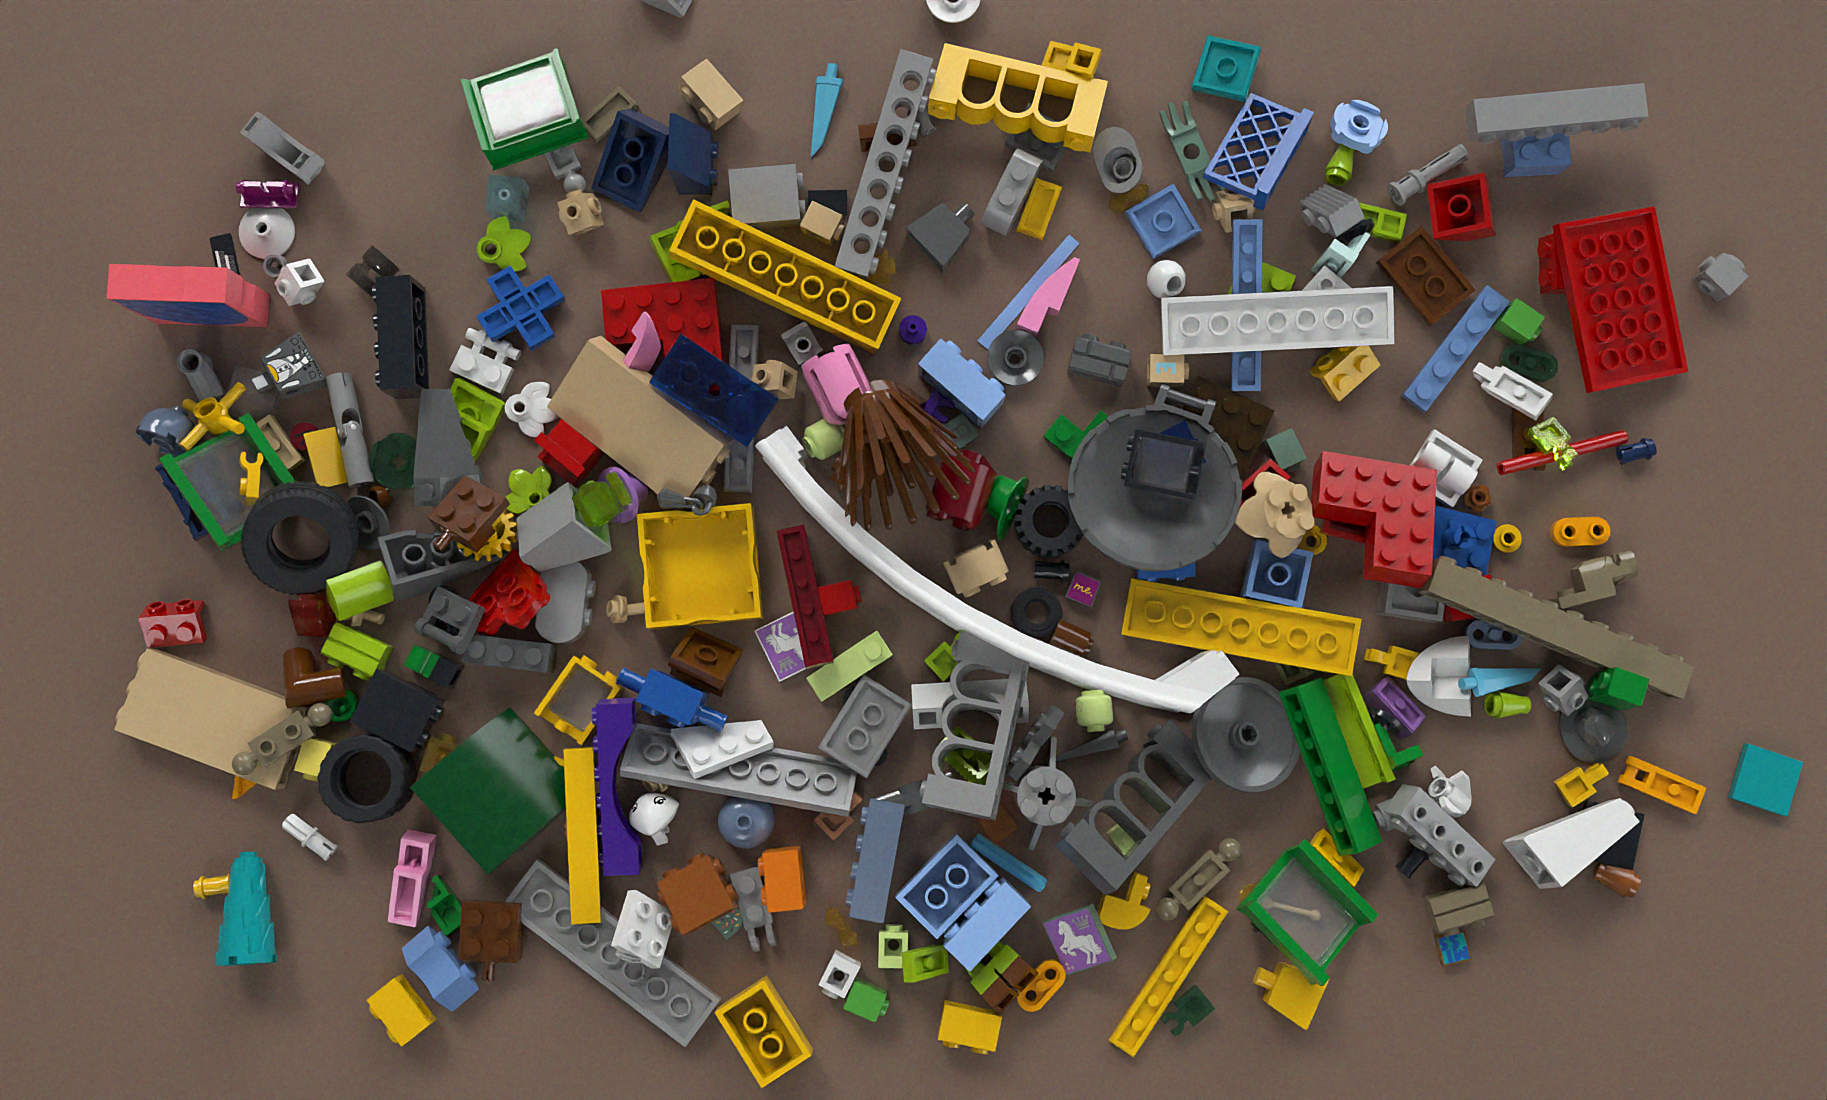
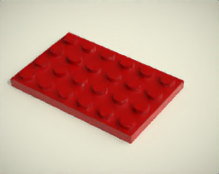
M1655 206L1553 225L1552 228L1586 393L1689 372Z

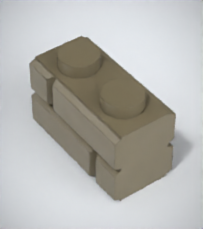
M1482 882L1477 887L1464 884L1463 886H1457L1422 897L1432 931L1439 934L1442 933L1443 936L1455 935L1460 932L1459 927L1470 925V928L1484 926L1487 924L1486 919L1492 918L1495 915L1489 901L1486 886Z

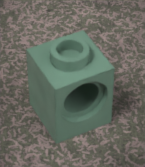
M1292 428L1261 443L1268 459L1273 460L1287 474L1300 469L1299 463L1307 459Z

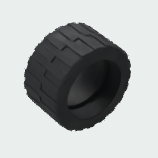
M375 734L352 736L346 740L339 741L326 753V757L320 764V771L317 777L319 782L318 790L325 806H328L330 812L341 817L342 820L353 821L354 823L373 822L393 816L396 812H400L407 802H410L413 797V791L410 787L416 783L418 774L415 760L409 751ZM363 751L377 752L385 759L391 772L389 791L385 798L375 805H363L357 802L349 793L346 785L347 767L353 757Z

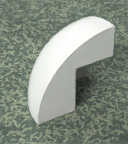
M1469 636L1453 637L1437 642L1425 649L1414 660L1407 675V684L1413 695L1422 703L1447 714L1471 716V689L1461 690L1458 686L1459 679L1469 677L1468 669H1470L1471 664Z

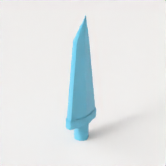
M828 63L825 76H817L811 158L824 144L837 99L843 86L844 80L836 78L838 65L834 63Z
M1541 668L1468 669L1469 677L1459 679L1458 686L1461 690L1472 689L1475 697L1484 696L1488 693L1531 681Z

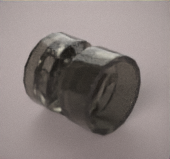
M372 245L362 256L363 262L355 263L346 275L372 297V287L376 286L375 277L394 276L401 269ZM371 269L377 273L372 278L367 276Z

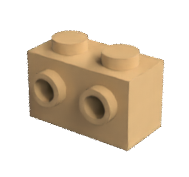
M707 58L681 76L678 90L682 99L688 104L691 103L698 111L702 122L706 125L709 124L714 131L740 113L743 99Z

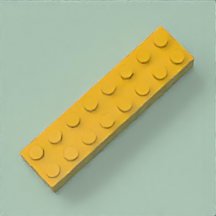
M694 199L669 250V258L873 354L879 349L901 301L900 297Z

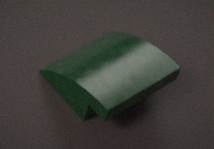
M511 707L471 735L410 787L487 875L494 873L514 853L528 846L566 811L564 766L558 764L553 758L555 755Z

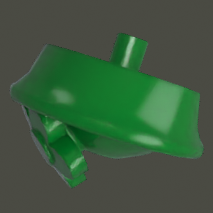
M346 688L347 697L322 702L329 706L332 711L331 721H346L354 714L358 706V700L351 690Z

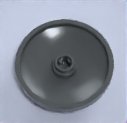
M1237 677L1194 712L1192 742L1200 764L1212 779L1221 786L1235 792L1257 793L1274 788L1290 775L1300 754L1298 743L1279 695L1280 691L1265 681L1251 677Z

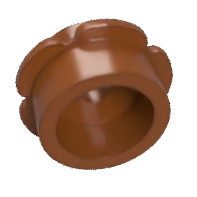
M1471 485L1464 495L1465 505L1475 512L1484 511L1485 507H1489L1492 502V496L1489 495L1490 490L1484 485ZM1477 495L1480 496V500H1476Z

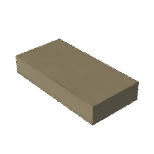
M619 85L582 119L587 133L598 144H601L610 135L617 111L626 109L636 111L640 107Z

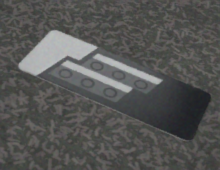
M227 233L211 237L210 243L215 267L229 268L240 275L232 234Z

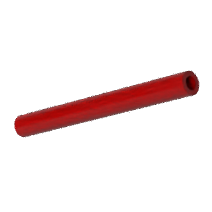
M1620 430L1499 461L1497 463V471L1500 475H1506L1626 444L1628 442V435L1626 431Z

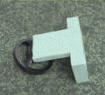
M1363 219L1336 237L1314 264L1311 271L1317 274L1325 265L1341 278L1355 262L1359 255L1358 253L1370 236L1368 233L1374 229L1375 223L1373 219ZM1350 242L1348 246H1345L1342 243Z

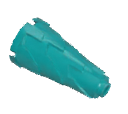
M240 852L239 858H234V862L230 866L228 896L225 897L223 922L219 929L215 966L277 963L274 922H271L270 894H267L266 865L263 863L262 857H257V852Z

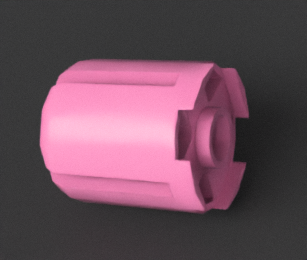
M850 344L833 347L834 352L823 355L820 358L815 355L801 366L805 381L823 419L834 425L846 423L847 413L843 403L854 389L860 387L862 394L871 390L868 384L869 381Z

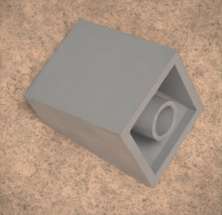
M569 482L562 485L517 518L519 556L525 564L531 565L540 572L606 554L612 550L606 510Z

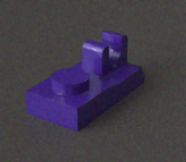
M934 388L923 410L944 424L948 418L941 415L938 408L948 407L953 410L955 404L943 397L939 390Z

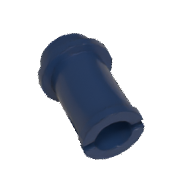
M1642 438L1640 442L1616 448V456L1618 461L1620 460L1619 463L1621 465L1642 458L1649 460L1657 454L1655 442L1652 439L1647 440V438Z

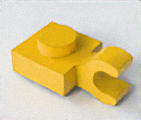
M242 452L240 455V466L247 473L246 478L240 479L239 495H245V505H254L259 498L260 468L263 462L262 453H258L255 463H248L246 461V452Z
M1389 646L1388 653L1371 648L1366 649L1363 660L1383 664V674L1407 680L1409 669L1420 653L1396 646Z
M1595 763L1587 768L1585 772L1580 767H1576L1553 783L1568 806L1574 807L1596 793L1597 791L1592 784L1606 777L1609 773L1603 764Z

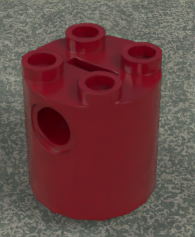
M960 450L971 461L968 463L976 472H970L955 457H949L971 480L972 485L964 484L953 470L942 461L940 469L959 494V499H952L936 477L931 492L940 507V511L937 514L933 513L927 503L925 507L928 510L926 516L937 521H948L949 519L953 521L952 526L964 531H968V529L974 531L975 527L979 526L997 472L994 471L983 455L970 450Z

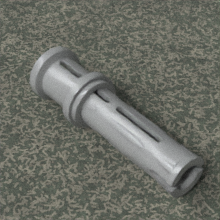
M1457 144L1448 152L1419 170L1412 169L1408 171L1406 177L1398 182H1391L1387 185L1390 198L1399 206L1405 204L1406 199L1410 196L1425 191L1427 184L1466 161L1469 158L1467 155L1468 151L1462 144Z

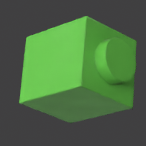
M1516 298L1506 306L1492 327L1518 345H1522L1529 340L1534 341L1543 329L1539 325L1545 317Z
M855 977L843 1009L876 1023L878 1015L884 1017L890 1000L886 999L887 990Z

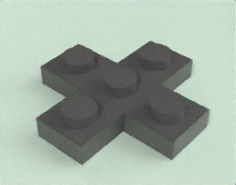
M1052 706L1046 714L1041 712L1031 724V727L1035 730L1032 731L1030 729L1020 742L1023 747L1016 746L1010 754L1009 761L1011 764L1006 770L1007 775L1016 781L1021 777L1032 763L1040 747L1057 727L1064 715L1063 711L1056 706Z

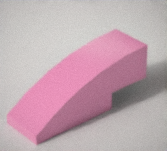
M1073 258L1046 279L1024 308L1015 330L1028 332L1036 338L1046 313L1057 317L1080 259Z
M409 829L401 838L398 865L393 872L388 922L411 927L418 925L431 873L437 835Z

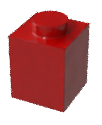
M852 580L818 587L824 616L857 610V603L862 602L859 585L853 586Z

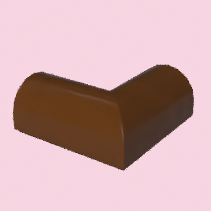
M302 647L289 649L283 654L285 703L287 709L347 697L345 673L342 667L315 672L312 652Z

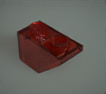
M300 594L299 600H288L297 636L329 637L336 623V615L327 602V597Z

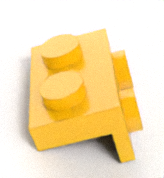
M1369 345L1335 347L1316 362V365L1310 369V373L1312 376L1321 379L1331 397L1340 402L1380 366V363Z

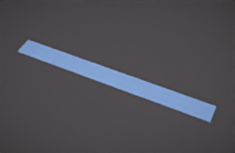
M1068 235L977 341L989 349L993 340L1004 332L1028 304L1034 293L1060 267L1079 245V242Z

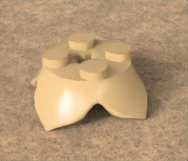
M1260 472L1255 478L1253 485L1256 495L1246 500L1240 507L1235 524L1252 537L1268 539V547L1272 554L1279 558H1284L1298 547L1305 532L1314 526L1312 504L1304 485L1289 482L1277 474Z

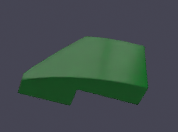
M436 874L432 880L434 887L431 901L428 900L427 908L431 909V914L444 935L451 937L460 930L461 901L444 879Z

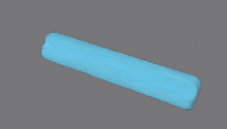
M977 834L972 840L971 847L1037 892H1041L1046 886L1047 879L981 834Z

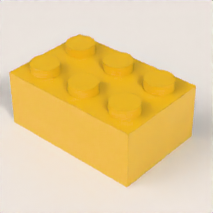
M767 975L718 1006L714 1012L761 1088L812 1055L813 1048Z

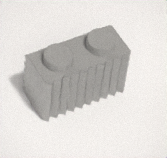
M1324 184L1323 188L1319 187L1318 191L1315 190L1314 194L1310 193L1309 197L1306 196L1305 200L1301 199L1300 201L1303 210L1301 216L1308 226L1314 225L1324 234L1329 233L1332 236L1338 237L1364 219L1357 198Z

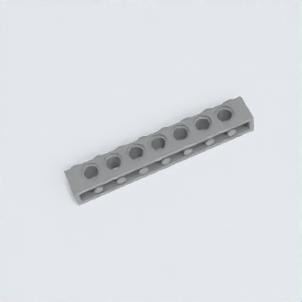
M900 49L835 263V267L866 281L869 274L875 275L879 258H876L875 254L878 247L883 248L887 236V231L883 230L886 220L891 221L896 204H892L891 201L894 193H900L904 177L899 176L902 166L907 167L909 164L912 150L908 149L910 139L916 140L920 123L916 122L918 112L924 113L928 101V96L924 95L927 85L932 86L937 70L932 68V58ZM908 80H914L918 83L919 87L914 91H909L903 85ZM900 107H906L910 110L911 114L906 118H900L896 115L895 111ZM891 134H898L902 137L903 141L899 145H891L887 138ZM887 160L892 162L895 167L891 172H883L879 169V164ZM880 187L886 191V196L883 199L877 200L871 196V191L874 188ZM873 214L878 218V223L873 227H868L862 222L864 216ZM859 241H865L870 245V249L865 254H859L854 250L855 244Z

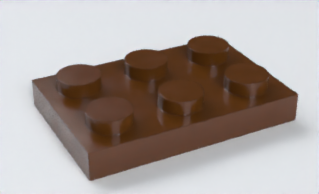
M1422 226L1376 262L1429 327L1476 291Z

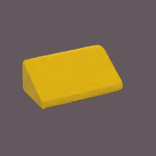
M336 427L305 433L304 439L316 483L326 487L346 483L347 478Z

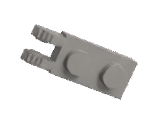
M758 866L730 874L732 884L739 895L737 902L745 931H748L752 950L754 952L760 951V941L755 928L764 925L768 943L771 947L777 946V939L772 924L774 922L772 912L768 913L767 905L762 906L761 888H763L764 883L762 876H759Z

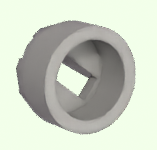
M269 255L263 262V269L267 275L278 277L281 273V268L273 267L272 262L282 264V268L289 263L281 255Z

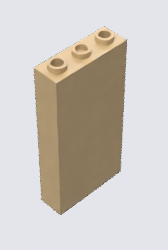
M602 336L589 339L547 405V408L657 494L663 488L693 498L697 488H700L701 485H708L717 473L714 471L718 463L722 464L731 453L729 447L734 439L647 371L628 368L623 362L626 355ZM676 507V509L679 511L684 509L682 507Z
M146 649V652L138 660L137 667L139 669L135 679L127 687L126 694L128 696L125 704L117 712V724L114 730L274 790L284 789L301 745L266 768H263L258 761L255 770L248 775L237 774L232 768V760L238 753H251L252 750L247 743L293 713L301 711L305 717L308 716L311 706L304 705L287 709L285 696L165 651Z

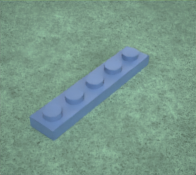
M1486 285L1401 397L1422 413L1426 412L1510 301Z

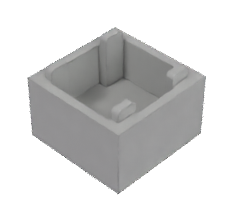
M1380 582L1376 614L1429 623L1442 622L1444 604L1416 593L1417 588Z

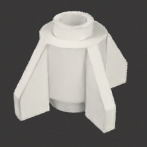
M1436 766L1432 767L1431 772L1434 781L1429 786L1428 792L1430 795L1428 796L1452 818H1457L1467 813L1471 806L1469 776L1460 771L1448 779Z

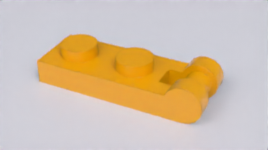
M1627 756L1624 763L1627 767L1624 774L1619 776L1617 781L1619 784L1635 789L1688 813L1697 814L1707 789L1706 787L1638 758ZM1638 770L1645 772L1642 782L1635 779Z

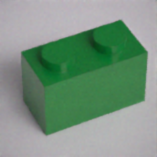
M1618 667L1598 671L1592 674L1587 682L1586 689L1589 691L1587 699L1619 711L1641 707L1650 679Z

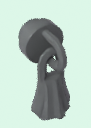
M701 485L700 488H697L693 498L663 488L657 494V500L661 508H690L694 514L702 516L710 512L711 507L716 503L717 495L716 490L709 485Z

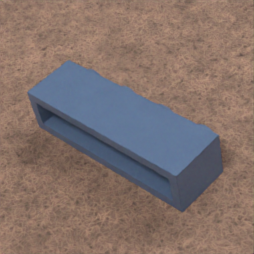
M871 798L869 808L863 807L860 824L865 825L864 835L858 834L855 852H860L859 862L853 861L850 879L855 880L854 889H848L845 906L851 907L849 914L851 918L878 923L884 922L905 804Z

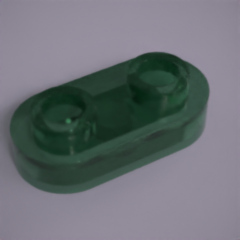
M1521 345L1509 346L1502 351L1499 357L1500 367L1504 366L1518 375L1536 382H1545L1553 378L1558 371V362L1553 355ZM1510 356H1513V357L1516 358V360H1517V364H1516V365H1512V364L1510 363V361H1509ZM1537 364H1541L1544 367L1543 373L1537 370Z

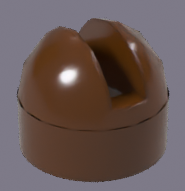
M385 486L371 487L367 493V497L374 500L381 508L389 506L393 499V496L388 494L390 489Z

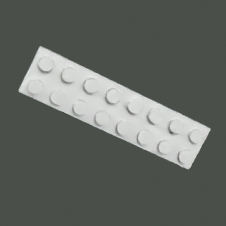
M1393 286L1161 298L1163 355L1394 344Z

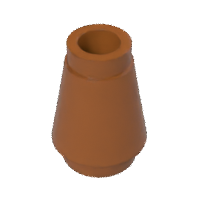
M1602 863L1597 864L1593 873V879L1598 880V882L1622 897L1629 896L1633 898L1641 882V876L1636 875L1634 870L1604 865Z

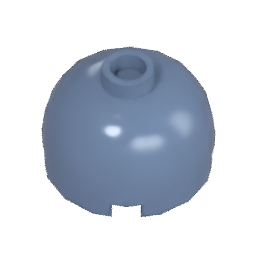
M173 406L171 409L163 407L146 413L140 421L135 434L148 446H151L152 442L161 447L160 452L166 455L170 453L173 457L184 451L179 443L192 431L195 424L188 417L189 413L177 406Z
M731 796L725 800L719 810L718 825L720 833L727 842L738 848L749 849L761 845L770 837L774 830L776 817L771 803Z

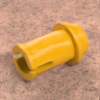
M230 874L213 878L202 876L199 880H195L193 885L195 896L207 899L211 895L228 893Z

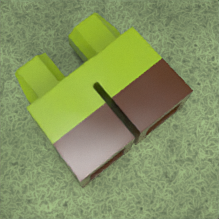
M998 941L988 952L993 959L986 966L979 961L971 971H967L973 979L970 983L994 1010L1002 1013L1019 995L1014 988L1022 992L1039 973L1017 951L1009 945H1004ZM1000 974H1001L1012 986H1010V985L1000 976Z

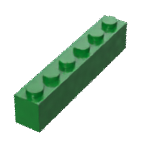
M1322 677L1302 682L1280 691L1279 695L1339 856L1360 853L1383 842Z

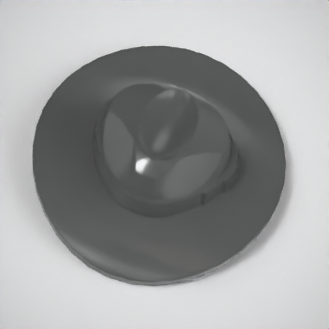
M1586 699L1584 704L1579 709L1574 710L1569 716L1560 712L1559 727L1563 742L1573 756L1584 762L1597 763L1608 760L1615 756L1625 744L1628 730L1626 718L1622 710L1619 711Z

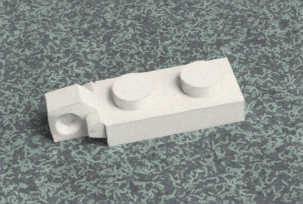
M1479 362L1473 370V377L1482 383L1481 388L1488 394L1534 420H1537L1553 397V394L1504 366L1501 368L1495 366L1494 369H1491Z

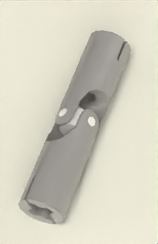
M341 372L328 375L326 382L337 432L342 440L341 454L348 487L357 488L371 485L374 483V477L367 445L362 436L363 428L352 373ZM342 414L350 416L354 421L342 424Z

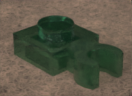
M1195 984L1173 1002L1178 1010L1165 1013L1161 1020L1164 1024L1171 1019L1176 1020L1177 1025L1171 1030V1033L1177 1036L1183 1031L1184 1023L1188 1021L1194 1027L1215 1010V1007Z

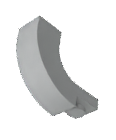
M258 111L240 132V134L308 185L325 165L321 157L300 144Z

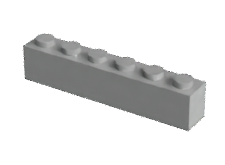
M1644 83L1474 99L1465 108L1469 142L1479 141L1480 144H1490L1496 142L1497 139L1504 138L1514 142L1524 139L1525 136L1535 135L1537 139H1544L1556 133H1564V136H1574L1587 130H1592V133L1597 134L1607 132L1610 128L1620 127L1621 131H1628L1638 128L1639 124L1649 117Z

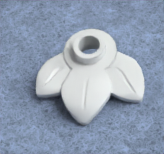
M534 382L526 385L521 394L512 395L505 403L507 417L514 422H518L522 432L530 437H537L541 432L544 433L543 424L559 418L558 415L547 408L551 399L546 398L550 385L545 382ZM521 403L524 405L525 410L523 412H516L514 405Z

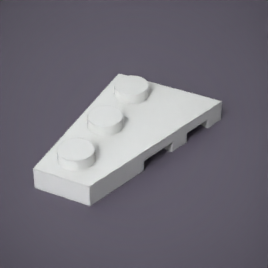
M761 720L726 723L721 732L707 725L671 729V737L694 779L773 748L774 743Z

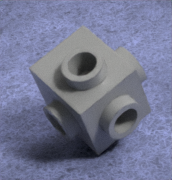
M1560 664L1538 683L1545 697L1543 699L1544 703L1555 712L1559 710L1566 716L1579 709L1588 698L1584 688V680L1578 674L1568 671Z

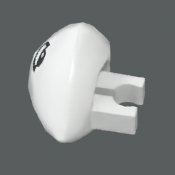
M646 793L631 808L629 813L630 824L640 833L652 836L657 846L668 843L665 833L670 831L668 824L673 820L679 808V803L673 797L665 794Z

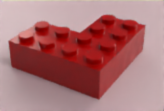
M714 278L601 290L605 339L620 351L630 350L637 339L632 329L642 313L647 312L653 321L661 347L664 349L667 388L683 400L728 395L718 289Z
M1322 451L1313 467L1311 492L1313 517L1366 526L1363 579L1421 588L1432 576L1437 470Z

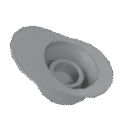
M1110 127L1103 130L1097 136L1093 146L1094 160L1102 182L1111 192H1128L1136 186L1143 173V162L1130 133L1123 128Z

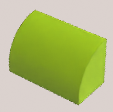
M381 560L326 580L327 601L339 621L393 601L391 582Z

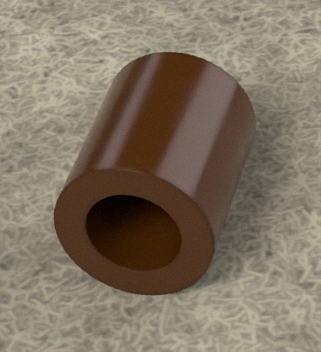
M1060 619L1048 644L1081 657L1082 654L1088 656L1094 640L1090 639L1091 632Z

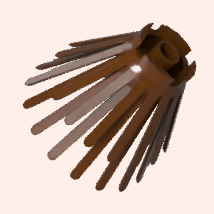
M883 379L869 382L871 390L863 394L860 387L854 389L843 403L847 417L837 480H839L838 488L841 491L844 487L847 465L845 518L850 512L851 526H855L858 484V489H861L864 527L866 531H869L872 526L870 512L872 491L868 447L883 521L887 530H891L893 527L887 496L891 497L893 495V488L886 460L909 523H916L917 518L900 470L910 489L915 488L916 480L932 512L937 514L940 511V507L906 443L930 477L936 476L954 500L959 499V494L932 457L937 454L962 482L968 486L972 485L971 480L949 456L955 457L970 472H976L968 463L971 461L959 451L958 446L942 431L951 438L957 439L958 437L903 395L894 381Z

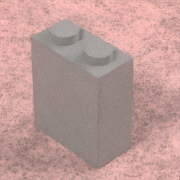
M796 164L728 170L732 218L757 230L800 226L802 222L801 217H804L806 214L805 200H800L799 190H804L803 173H797Z

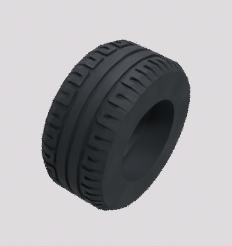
M305 481L280 484L261 495L260 499H257L248 513L241 533V549L245 558L244 561L259 581L261 580L264 585L267 584L269 588H273L275 591H282V593H289V595L296 594L297 596H301V594L305 596L310 593L312 595L316 594V592L320 593L326 590V580L347 573L352 566L359 537L356 517L349 504L338 493H334L332 489H328L326 486H320V484H313L312 482L306 483ZM291 516L311 518L321 524L328 533V548L325 553L314 559L298 560L282 553L273 541L272 533L275 525L280 520Z

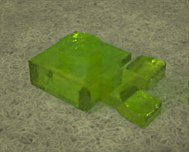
M1554 416L1530 428L1528 436L1545 455L1550 452L1554 453L1555 461L1562 471L1573 465L1571 459L1577 457L1578 453L1568 445L1571 436Z

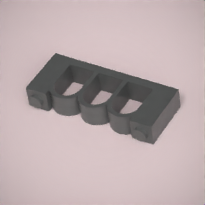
M1171 720L1163 725L1156 723L1147 732L1146 735L1149 739L1143 744L1145 749L1131 758L1127 773L1107 785L1103 794V801L1098 802L1083 812L1078 822L1074 824L1071 821L1068 822L1058 833L1061 838L1055 846L1105 896L1116 891L1212 779L1200 764L1192 740ZM1145 757L1153 758L1159 762L1183 786L1172 800L1145 773ZM1121 784L1129 785L1135 789L1159 813L1158 817L1148 828L1121 802L1119 796ZM1097 812L1105 813L1111 817L1135 841V844L1123 857L1096 830L1094 820Z

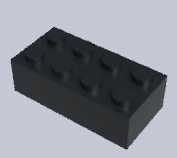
M411 275L375 277L376 286L372 287V298L374 303H376L377 314L373 315L374 329L378 332V342L374 344L375 357L379 359V370L375 372L376 385L380 387L382 392L396 400L420 398L421 389H430L425 287Z

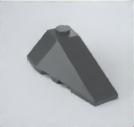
M421 389L413 476L415 506H438L464 475L482 484L481 470L479 465H476L470 451L472 446L469 439L466 440L461 427L462 419L450 389Z
M405 530L378 537L380 550L396 602L428 593L437 586L448 584L506 558V551L502 550V558L493 554L491 561H487L486 556H481L480 560L476 561L474 553L468 557L465 556L464 548L458 549L457 542L452 540L443 552H440L432 545L442 534L437 530H434V533H416V530Z

